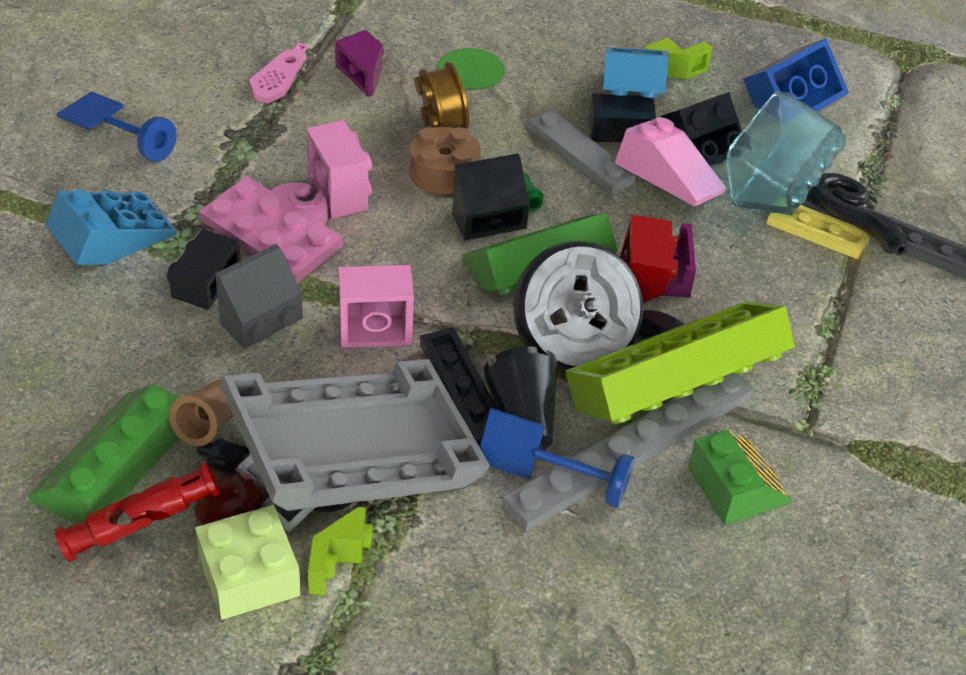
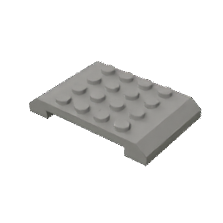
M429 359L398 361L393 372L271 383H265L260 373L223 376L220 387L268 494L274 504L287 511L460 489L485 476L489 468L488 461Z

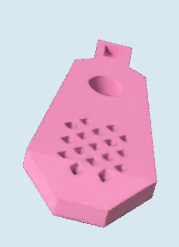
M298 42L292 50H284L250 78L249 85L254 99L269 104L285 96L296 79V74L306 60L304 52L309 46Z

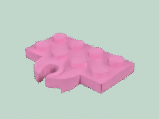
M245 176L199 211L200 220L223 236L238 240L240 247L251 255L277 244L281 248L297 284L343 247V237L325 226L329 217L327 201L322 191L317 192L315 198L311 201H301L309 199L313 195L312 185L307 183L292 182L269 190L252 178Z

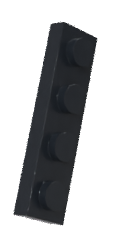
M454 327L420 335V346L426 358L430 360L480 447L489 411L491 408L497 410L498 408Z

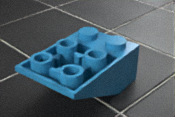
M606 47L603 90H609V94L619 96L627 95L628 91L640 92V96L649 98L658 97L659 93L665 94L669 59L668 51Z
M79 189L74 191H58L46 222L47 228L77 265H107L173 237L177 233L166 216L151 202L149 196L138 191H133L132 193H116L109 190L86 192Z

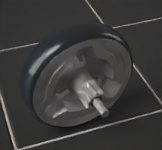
M586 241L560 243L537 255L522 272L513 298L515 326L526 347H537V352L547 355L546 350L552 352L557 360V370L566 373L565 370L633 345L640 331L643 319L641 288L631 268L610 249ZM577 275L585 276L586 291L573 289ZM557 311L556 315H561V321L565 322L553 325L549 316ZM595 314H598L605 321L601 330L589 324L590 320L595 317Z

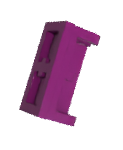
M682 223L679 235L677 236L676 252L673 256V259L678 260L677 275L675 280H669L665 294L660 296L691 297L696 273L692 224Z

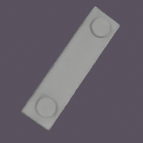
M549 109L528 120V131L611 196L635 183L636 175L615 164L616 158L553 109Z

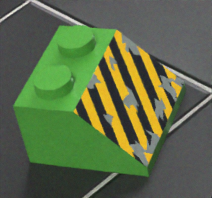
M729 429L695 439L688 469L724 525L791 503L792 497L754 442Z

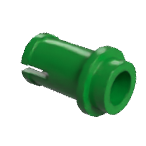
M524 173L529 200V212H533L542 206L543 193L540 189L535 188L529 175Z

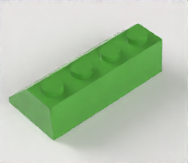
M605 212L576 218L462 254V257L484 291L497 290L498 295H504L514 292L518 280L527 265L541 252L554 245L571 241H586L602 245L613 252H617L618 249L608 214Z
M154 384L125 394L28 495L29 500L77 524L86 520L87 514L124 499L179 439L169 421L170 407L179 396Z

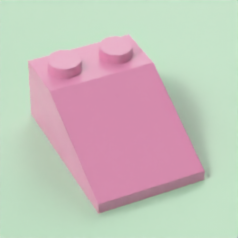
M658 117L626 129L615 164L694 207L725 192V185L685 132L674 127L672 121Z

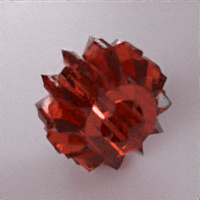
M222 472L219 480H217L220 495L214 497L210 494L197 500L194 506L196 518L201 522V525L260 509L262 494H260V490L256 489L253 479L243 481L239 472L234 477L227 478Z

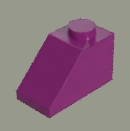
M367 30L335 41L336 66L368 97L373 96L382 71L384 50L381 42L375 39Z

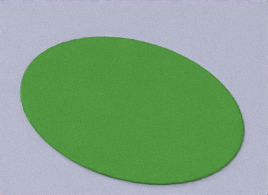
M462 48L451 51L441 58L438 69H442L446 62H451L459 74L464 89H483L493 86L503 78L505 73L504 64L496 55L476 48Z

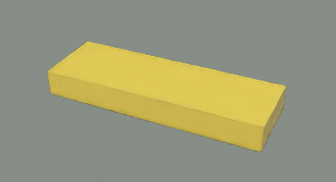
M781 197L770 212L766 223L855 259H859L870 239L867 233L852 224Z

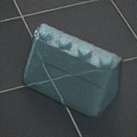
M783 92L773 93L728 150L727 170L733 207L792 216L798 207L805 202L813 186H817L824 172L831 167L833 160L839 152L843 151L846 135L842 133L841 127L793 95Z

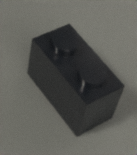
M592 94L589 114L590 139L596 142L622 143L627 128L656 119L654 98L638 95Z
M202 229L194 240L188 242L184 253L178 261L173 262L168 269L167 281L170 284L171 298L209 310L218 298L215 273L241 261L240 242Z

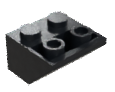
M730 92L660 116L672 121L674 127L685 132L709 166L749 151Z
M518 153L455 165L452 215L464 241L527 229L529 200L521 158Z

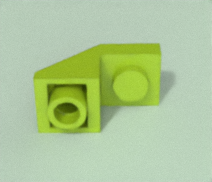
M667 37L645 46L644 49L668 51L667 77L687 80L709 70L713 46L707 41H703L686 49H681Z
M357 507L313 536L308 566L309 594L325 595L327 579H335L337 562L362 564L364 548H371L373 537V524H366L365 507Z

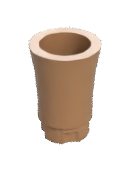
M215 380L194 393L177 398L172 403L169 410L170 425L174 433L183 442L192 446L206 445L213 440L218 431L229 420L234 418L220 387L222 380Z

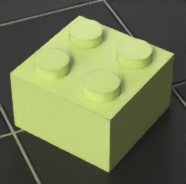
M274 505L195 527L198 556L221 620L301 596L299 566Z

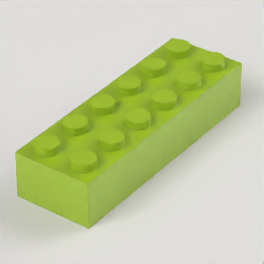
M744 301L565 371L576 412L590 415L593 419L601 418L608 420L611 424L628 421L632 418L631 414L639 410L650 411L657 409L663 405L662 401L671 397L683 398L693 394V388L698 386H711L721 383L724 380L723 376L730 373L748 372L753 369V364L757 362H769L780 359L783 356L782 352L794 348L795 343L786 306Z

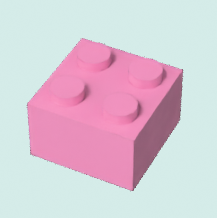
M344 120L307 128L308 179L316 193L322 191L325 195L330 218L335 219L368 210V196L372 194L368 171L372 170V162L367 151L363 152L360 147L356 132H351Z
M411 265L338 267L341 348L412 346L414 293Z

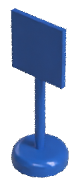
M92 91L57 113V117L88 130L104 121L138 135L137 148L140 154L153 162L164 160L171 154L176 143V128L169 119L153 117L148 119L139 128L111 116L124 108L122 103Z
M494 408L490 409L480 449L489 466L530 479L536 458L607 481L606 503L615 508L620 507L629 484L635 457L626 454L618 457L612 473L539 449L545 425Z

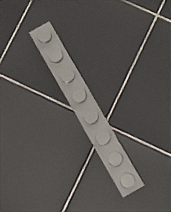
M730 373L723 376L724 380L721 383L711 386L701 385L693 388V394L670 400L661 407L649 412L569 459L612 473L618 457L626 454L635 457L633 466L635 468L751 399L754 388L739 374ZM557 465L503 496L502 506L527 532L608 484V482Z

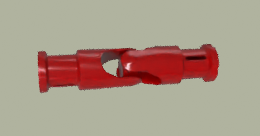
M205 461L200 464L199 469L182 477H169L145 489L140 494L130 495L87 514L86 520L68 528L62 526L56 528V541L66 560L71 562L76 560L77 554L97 545L105 547L148 527L156 520H163L189 509L190 503L210 494L216 497L220 495V488L209 464ZM125 512L132 522L118 525L119 517Z

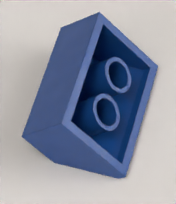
M827 38L805 45L743 78L754 106L785 128L796 124L849 93Z

